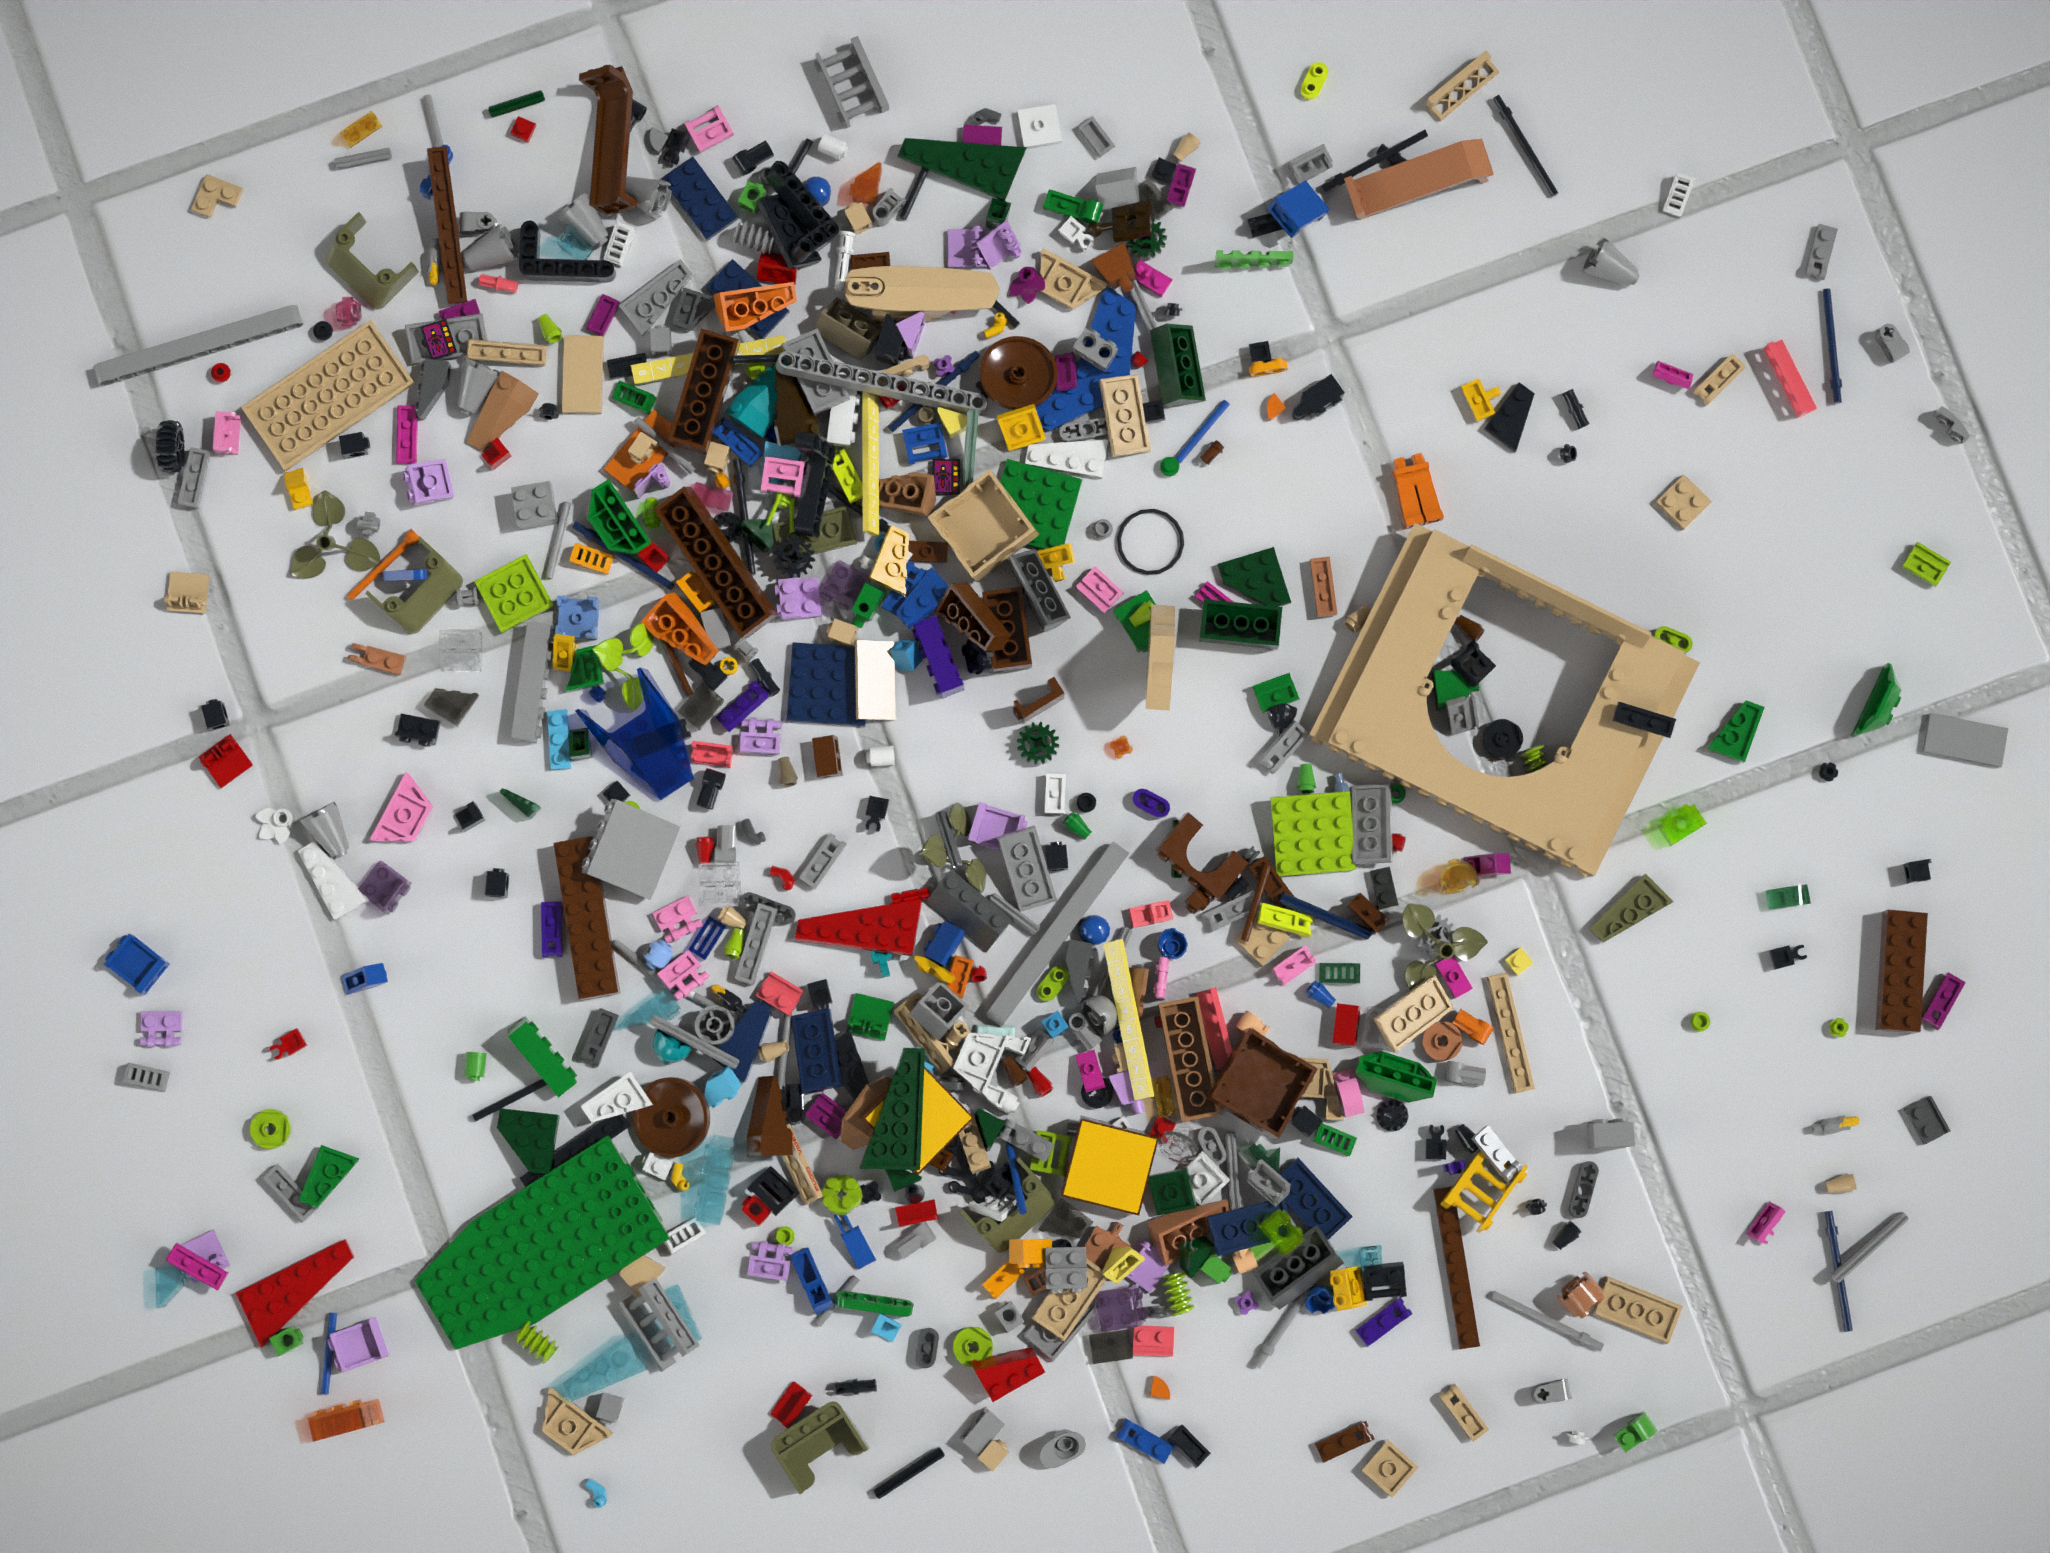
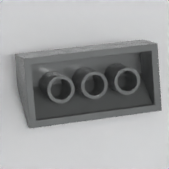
M1036 549L1011 555L1008 564L1043 631L1055 629L1069 620L1071 617Z
M952 869L926 901L956 927L964 930L965 934L986 952L989 951L1012 923V919Z
M1316 1225L1257 1267L1252 1273L1270 1301L1280 1310L1329 1275L1330 1271L1336 1270L1343 1265L1344 1262Z

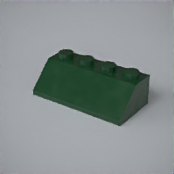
M1166 323L1151 329V342L1163 406H1181L1206 401L1193 326Z
M1204 599L1199 642L1278 649L1283 607Z

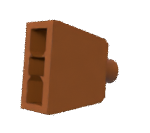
M1124 242L1091 260L1096 271L1111 289H1116L1120 286L1124 293L1133 289L1134 286L1130 280L1136 277V273Z

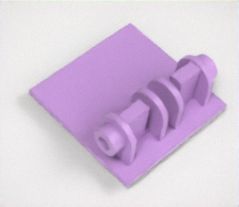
M1007 220L976 243L990 269L1009 255L1016 259L1019 258L1022 252L1019 248L1021 245Z
M973 226V229H948V268L987 267V263L976 244L987 235V229H981V226Z
M662 462L659 465L655 464L648 471L649 475L645 479L641 478L635 484L634 492L638 499L655 482L664 489L670 486L671 482Z
M214 1229L182 1244V1246L222 1269L230 1266ZM186 1273L188 1278L191 1277L193 1283L200 1281Z
M1139 1237L1132 1249L1144 1256L1145 1260L1126 1277L1151 1293L1169 1265L1165 1266L1154 1246Z

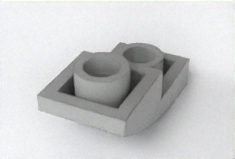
M1943 406L1936 411L1933 417L1941 425L1950 426L1946 433L1950 435L1953 441L1964 443L1969 438L1966 428L1954 414Z

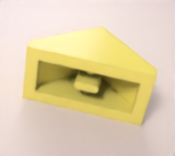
M938 407V416L950 439L966 431V415Z
M1113 1247L1102 1274L1115 1284H1118L1142 1263L1145 1258L1131 1247Z

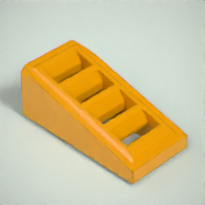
M575 543L569 561L572 564L608 575L614 556ZM580 550H582L583 553L581 559L578 560L577 558ZM587 553H591L588 563L585 562ZM595 555H598L596 566L592 565ZM604 557L606 558L604 567L601 568L600 565Z

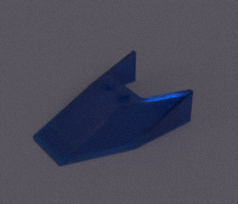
M639 667L637 673L645 702V711L616 731L609 733L592 720L587 710L577 709L575 712L613 762L657 798L663 800L693 780L694 777L679 718L649 670Z

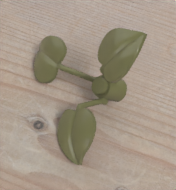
M326 490L322 491L318 496L313 508L315 522L320 526L328 524L326 531L316 541L319 552L312 546L300 547L293 557L291 575L294 577L313 578L320 575L326 566L325 560L320 556L322 550L330 551L334 548L349 551L346 557L347 563L356 571H366L380 563V554L371 541L364 538H356L352 541L351 548L336 544L334 537L328 535L332 528V523L337 524L343 520L345 506L340 499Z
M956 803L950 809L949 821L952 828L956 831L954 838L958 837L959 834L966 837L971 830L970 817L966 809L960 803ZM938 834L930 836L924 844L920 855L924 856L928 863H932L939 868L943 867L946 862L950 863L949 859H947L948 855L944 841ZM972 859L971 863L968 860H961L962 864L967 865L965 873L968 881L978 892L983 893L986 884V871L983 864L978 859Z
M1409 903L1405 907L1402 917L1406 933L1414 938H1418L1424 932L1425 935L1436 943L1434 951L1437 955L1427 960L1425 964L1422 961L1416 960L1406 967L1404 978L1409 991L1429 976L1436 975L1437 977L1436 968L1428 965L1429 963L1437 960L1440 961L1442 958L1449 959L1453 955L1461 960H1469L1476 956L1488 943L1487 939L1475 929L1460 927L1452 933L1453 943L1439 941L1427 931L1433 927L1435 922L1433 911L1425 905Z

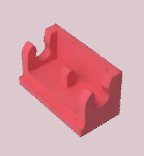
M692 741V763L731 768L734 749L732 746Z

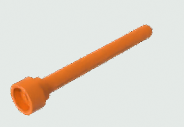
M410 529L404 537L405 540L350 591L347 598L354 600L410 545H417L419 543L417 540L419 536Z

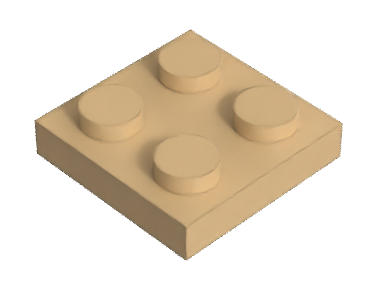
M1683 475L1655 503L1684 530L1712 501Z
M1258 913L1249 941L1241 940L1243 930L1234 940L1263 966L1290 937L1283 930L1258 924Z
M1387 1439L1361 1470L1390 1497H1393L1419 1467Z

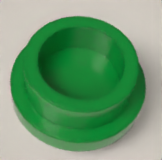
M1166 457L1160 463V470L1166 476H1174L1179 471V462L1174 457Z

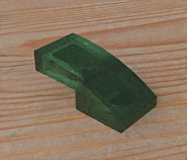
M1807 884L1765 891L1769 910L1811 904Z

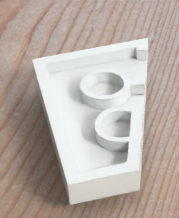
M629 1072L581 1105V1108L591 1123L652 1106L653 1104L633 1074Z

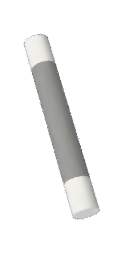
M693 990L687 996L705 1007L718 1005ZM728 1010L733 1016L734 1022L736 1023L739 1018V1015Z

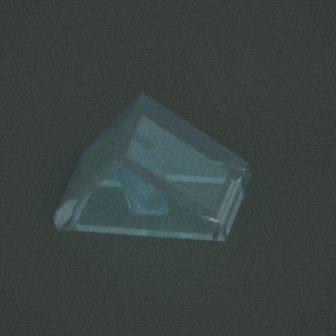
M569 225L566 226L556 239L559 247L576 260H587L594 251V248Z
M1381 1245L1358 1247L1362 1278H1364L1363 1266L1382 1264Z

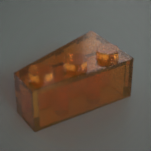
M359 1399L349 1402V1407L344 1408V1405L341 1404L331 1407V1412L327 1413L326 1409L314 1412L315 1416L307 1418L313 1442L385 1422L379 1399L364 1403Z

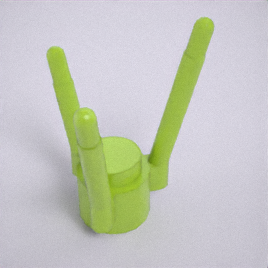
M776 493L774 504L767 518V526L770 525L777 507L786 509L789 506L790 533L794 532L795 499H792V494Z

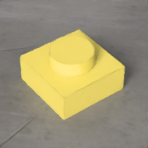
M1519 948L1505 959L1516 975H1519L1533 964L1522 948Z

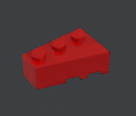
M1032 1347L1007 1352L1006 1355L997 1357L995 1355L989 1356L988 1359L980 1361H970L992 1402L1045 1373Z

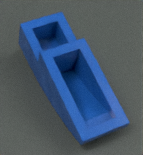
M807 1247L790 1255L816 1315L834 1307V1303L809 1248Z

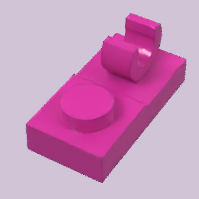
M1141 260L1134 267L1136 277L1133 280H1137L1139 284L1163 297L1173 279Z
M1769 1201L1746 1234L1760 1243L1768 1244L1765 1238L1768 1234L1774 1235L1772 1229L1781 1220L1786 1211Z

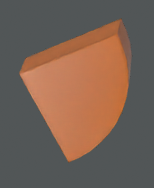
M1275 393L1272 394L1267 403V416L1270 421L1286 410V407Z
M1153 1376L1150 1396L1170 1400V1390L1167 1384L1161 1378Z

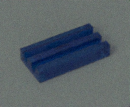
M709 916L688 950L706 960L726 929V926ZM710 923H714L699 949H694ZM719 926L720 929L717 932L716 936L710 943L705 953L702 954V950L708 943L716 928Z

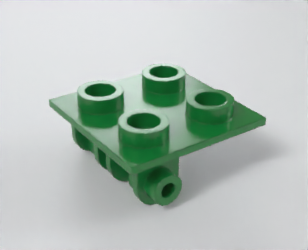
M856 993L846 1032L850 1029L851 1033L885 1041L894 1002Z

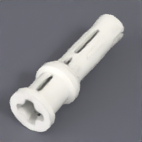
M839 231V247L836 248V252L839 255L834 290L842 292L845 291V278L848 275L850 256L854 251L852 249L853 238L856 236L855 233L849 231Z

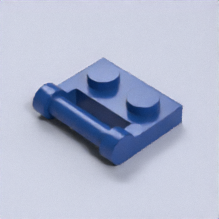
M941 422L902 430L909 465L915 464L917 461L948 457ZM939 444L940 447L938 450L913 454L912 449Z

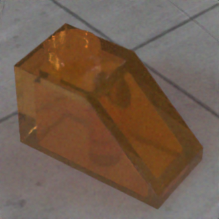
M876 163L857 176L854 184L851 183L849 195H852L853 202L876 205L882 174V163Z

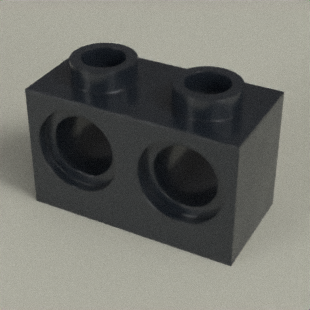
M1304 1105L1301 1108L1298 1106L1294 1109L1289 1122L1305 1137H1310L1323 1121Z

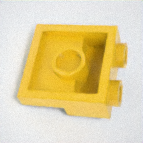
M1360 1265L1330 1271V1284L1334 1290L1333 1302L1337 1311L1367 1305Z

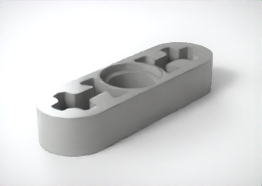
M1105 417L1064 424L1060 428L1059 433L1061 440L1064 442H1076L1109 436L1105 428L1099 429V433H1096L1095 423H1098V427L1104 426V422H1106ZM1079 426L1080 436L1077 437V433H1072L1070 438H1067V435H1063L1067 428L1072 432L1076 431V427ZM1083 426H1092L1093 432L1090 435H1085L1082 432Z

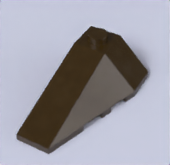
M775 366V390L778 394L777 402L774 403V409H777V420H774V429L778 446L795 443V437L798 432L817 433L820 435L816 415L813 414L797 377L781 374Z

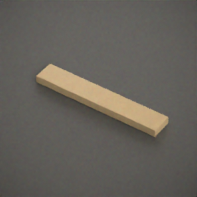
M1507 972L1488 976V985L1514 1093L1533 1090L1535 1087Z

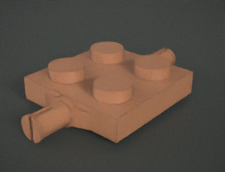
M1116 1221L1111 1232L1095 1226L1084 1245L1086 1246L1087 1259L1104 1269L1113 1247H1131V1245L1122 1241L1118 1236L1124 1225Z

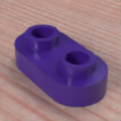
M1138 789L1133 795V804L1137 808L1156 818H1164L1168 815L1170 804L1166 799L1147 789ZM1140 796H1144L1146 798V801L1144 803H1141L1139 801ZM1158 805L1163 806L1164 810L1162 812L1156 810Z

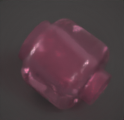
M342 297V301L336 303V320L342 323V326L357 325V322L362 318L360 302L353 300V297Z

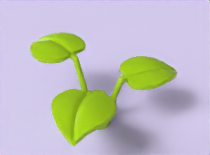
M644 623L637 624L631 630L630 644L633 646L632 649L623 650V644L617 638L604 640L593 648L604 669L617 671L629 679L623 683L622 695L627 707L631 711H636L643 702L646 695V684L641 677L633 678L632 675L619 669L618 666L623 662L622 654L636 651L638 656L643 657L651 651L654 636L647 630Z

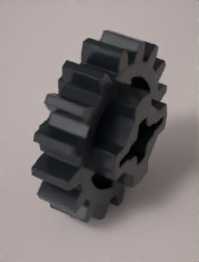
M788 535V541L782 538V545H775L778 551L773 552V555L777 556L773 562L779 563L776 569H783L782 575L788 572L790 578L793 577V574L800 578V572L807 574L806 568H813L810 562L815 561V558L811 557L815 550H809L812 544L808 543L806 545V538L800 541L798 535H796L795 539ZM792 544L789 550H783L787 545ZM799 545L804 547L807 554H804L799 550ZM793 552H797V556H800L795 561H792L791 557H789ZM781 558L787 560L789 568L782 563ZM799 563H805L801 568L796 569Z

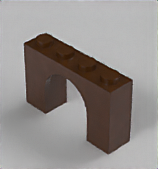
M1189 812L1184 813L1155 849L1158 852L1157 856L1164 862L1169 861L1174 865L1172 868L1178 874L1187 876L1189 878L1187 881L1195 888L1199 886L1209 900H1219L1247 866L1248 862L1233 850L1229 851L1221 863L1211 872H1200L1193 868L1187 858V847L1203 824Z

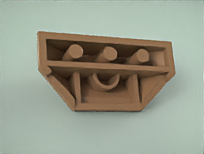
M883 1075L880 1079L867 1084L843 1117L839 1141L852 1150L868 1145L872 1131L858 1116L878 1096L888 1090L892 1080L890 1077Z

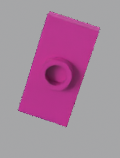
M1661 361L1656 362L1652 376L1663 379L1669 384H1676L1686 389L1690 388L1693 379L1692 373Z
M1454 955L1435 964L1455 999L1473 989Z
M1095 1050L1075 1055L1086 1093L1105 1088Z

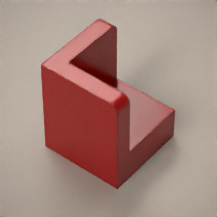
M498 437L492 441L493 446L482 453V457L493 470L512 457Z
M651 540L652 544L640 551L638 556L652 570L658 573L670 558Z

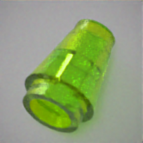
M656 498L645 499L643 523H645L647 528H657L660 526V522H662L654 511L658 506Z

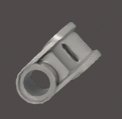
M893 188L888 189L873 208L874 223L878 226L887 225L895 214L903 208L907 200L898 196ZM879 212L887 214L884 218L877 217Z
M489 212L460 213L461 234L488 233L498 225L497 220ZM489 219L491 222H488V226H486L484 223H487Z
M1885 324L1876 331L1875 339L1889 362L1894 363L1910 353L1908 344L1903 340L1894 325Z
M1568 1378L1534 1387L1531 1391L1532 1400L1538 1404H1546L1572 1399ZM1540 1389L1542 1392L1546 1393V1395L1543 1396V1400L1537 1395L1540 1393Z

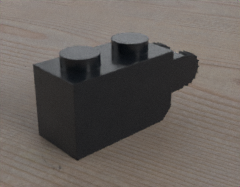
M1332 374L1302 393L1301 404L1295 407L1292 413L1294 420L1299 421L1308 415L1311 418L1315 415L1320 417L1327 411V407L1330 405L1334 407L1343 401L1342 397L1345 392Z

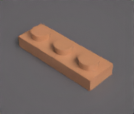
M1330 556L1310 559L1317 618L1336 616L1337 607Z

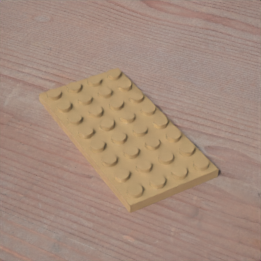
M369 320L241 408L286 472L415 383L373 322Z

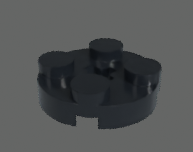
M968 638L961 650L963 656H965L967 670L970 674H986L992 666L989 662L990 658H993V651H984Z
M1507 719L1493 721L1484 731V747L1494 758L1507 759L1514 756L1523 743V733L1520 727ZM1500 734L1508 737L1506 744L1498 741Z

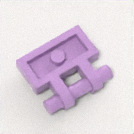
M752 717L744 719L741 726L749 727V732H741L740 752L780 754L781 735L773 734V728L781 729L782 722L774 721V719L770 718L767 720H756V718ZM756 728H767L766 733H755Z
M141 1011V1031L148 1032V1037H140V1045H148V1047H155L156 1045H166V1047L181 1045V1037H174V1032H182L183 1012ZM156 1032H166V1037H156Z
M754 1241L752 1249L759 1250L758 1256L750 1255L747 1275L788 1281L791 1261L783 1260L785 1254L792 1255L793 1247H788L786 1244L781 1243L775 1245L769 1244L768 1241ZM766 1253H776V1258H767Z

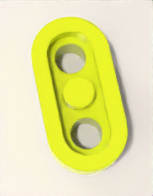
M1316 62L1312 64L1303 81L1301 94L1307 100H1314L1319 96L1327 79L1328 68L1324 63ZM1320 69L1322 70V73L1317 74L1315 70ZM1313 86L1314 90L1309 91L1307 87Z

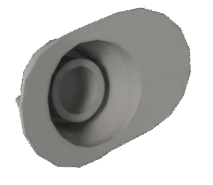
M1067 1429L1060 1430L1041 1448L1040 1461L1048 1468L1060 1467L1079 1457L1084 1452L1086 1447L1085 1439L1077 1432Z

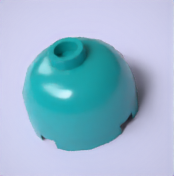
M657 1029L653 1039V1049L664 1063H676L684 1060L693 1048Z

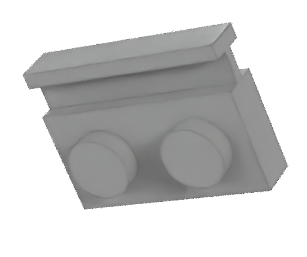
M1470 694V697L1465 698V696L1446 701L1449 728L1452 735L1469 731L1472 727L1480 728L1476 699L1473 694Z

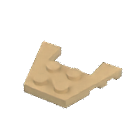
M1299 1057L1318 1069L1301 1097L1325 1098V1120L1344 1121L1329 1060Z

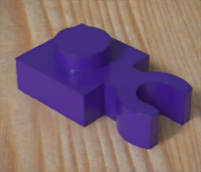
M1464 1160L1442 1164L1444 1172H1449L1450 1175L1462 1173L1461 1169L1466 1168Z

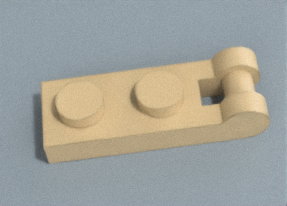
M1732 353L1693 393L1696 396L1699 395L1704 400L1703 402L1708 405L1746 366ZM1707 386L1713 390L1711 394L1704 390Z
M920 355L881 372L908 377L915 370H927L930 366L929 358L926 355Z
M974 1118L959 1133L972 1174L991 1168ZM971 1127L972 1132L965 1134L964 1129Z
M1455 1383L1450 1386V1390L1446 1393L1442 1392L1438 1395L1472 1442L1489 1430ZM1456 1395L1459 1400L1452 1404L1450 1399Z

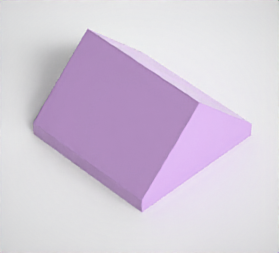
M919 312L896 323L910 358L914 357L925 325V314L923 312Z

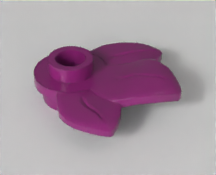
M1023 267L1019 271V277L1012 281L1009 295L1014 297L1021 294L1022 299L1027 304H1030L1035 300L1037 291L1045 289V280L1042 276L1038 275L1033 267Z

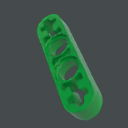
M838 1291L835 1298V1305L841 1308L902 1317L911 1316L914 1306L911 1301L850 1291Z

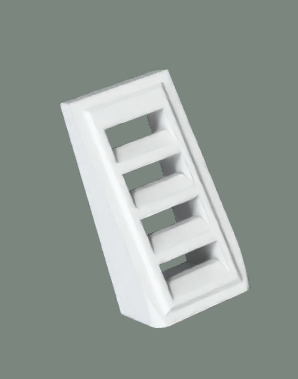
M1679 172L1675 174L1663 212L1681 218L1695 180L1694 177ZM1675 188L1685 191V194L1675 191ZM1672 196L1681 198V199H1683V200H1682V201H1679V200L1673 199ZM1672 203L1680 206V209L1669 206V204Z
M616 221L603 260L622 267L636 232L634 227ZM619 231L627 232L628 235L621 234ZM620 238L626 241L625 243H622L617 241L616 239ZM616 245L618 247L623 248V250L620 251L618 249L613 248V246ZM611 252L620 255V258L611 256Z
M694 1217L668 1233L676 1244L675 1248H673L669 1240L663 1243L671 1256L704 1236L706 1232L697 1217ZM691 1224H693L696 1231L698 1232L697 1235H695L692 1229L690 1228ZM683 1229L687 1230L688 1234L691 1237L690 1239L686 1237L685 1233L683 1232ZM679 1233L683 1243H680L675 1234Z

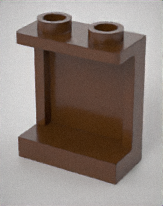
M1055 677L1047 680V687L1050 693L1028 707L1022 708L1018 700L1014 701L1013 713L1018 721L1022 719L1025 723L1064 699L1065 693Z

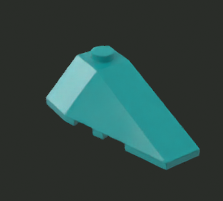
M785 361L782 362L783 365L789 364ZM776 362L739 393L725 411L737 424L761 437L764 436L776 416L774 414V403L777 402L778 394L775 390Z

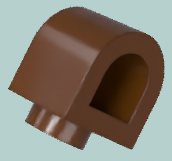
M1200 887L1184 901L1187 904L1185 906L1186 909L1193 915L1199 909L1203 911L1210 904L1209 898Z

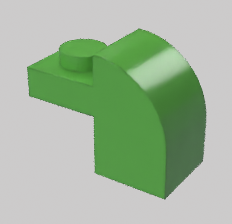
M1642 1412L1613 1436L1626 1453L1655 1434L1657 1428L1646 1412Z

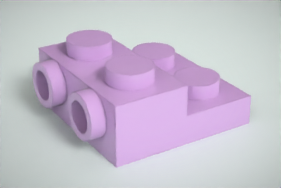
M446 459L409 464L406 466L405 471L402 472L403 481L408 483L409 487L407 499L409 502H412L413 506L432 504L434 501L452 499L454 497Z
M818 577L778 579V584L775 585V594L780 596V604H777V613L781 615L783 621L822 617Z

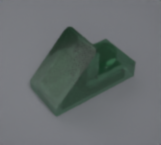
M1253 1143L1248 1148L1258 1161L1262 1159L1279 1174L1280 1147L1267 1157L1265 1154L1268 1152L1261 1144L1256 1145Z

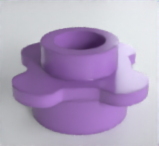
M945 355L944 358H936L933 361L938 376L948 375L955 370L951 363V356Z
M1246 1291L1245 1295L1235 1298V1303L1239 1305L1240 1313L1243 1315L1248 1314V1311L1258 1308V1302L1254 1300L1251 1291Z

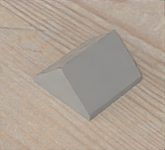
M1136 167L1098 173L1095 187L1099 202L1103 204L1102 211L1140 202Z

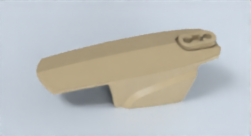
M917 266L868 267L851 270L845 278L847 301L851 306L872 309L873 317L878 323H884L886 314L891 316L894 323H898L919 312H923L925 314V322H929L933 319L941 318L950 311L991 309L1000 291L999 285L991 273L951 268ZM852 284H856L859 288L854 290ZM873 284L877 285L878 289L873 290L870 286Z

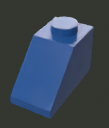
M383 963L363 966L342 976L346 995L371 989L388 982Z

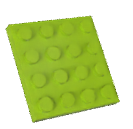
M1350 791L1270 797L1275 866L1279 876L1356 870L1355 864H1352L1354 839Z

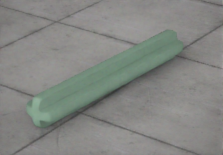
M968 409L962 474L963 486H968L973 482L979 413L977 409Z

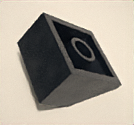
M886 314L875 349L876 360L898 365L900 361L904 362L907 350L890 315Z

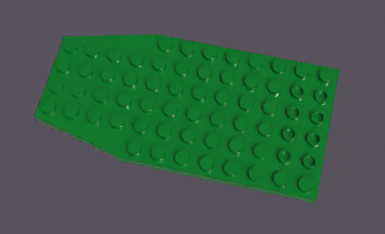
M606 1136L558 1166L549 1174L544 1175L474 1219L415 1280V1283L454 1349L457 1350L519 1330L528 1321H530L529 1326L538 1323L662 1245L671 1237L661 1223L663 1222L662 1217L624 1154L619 1153L610 1136Z

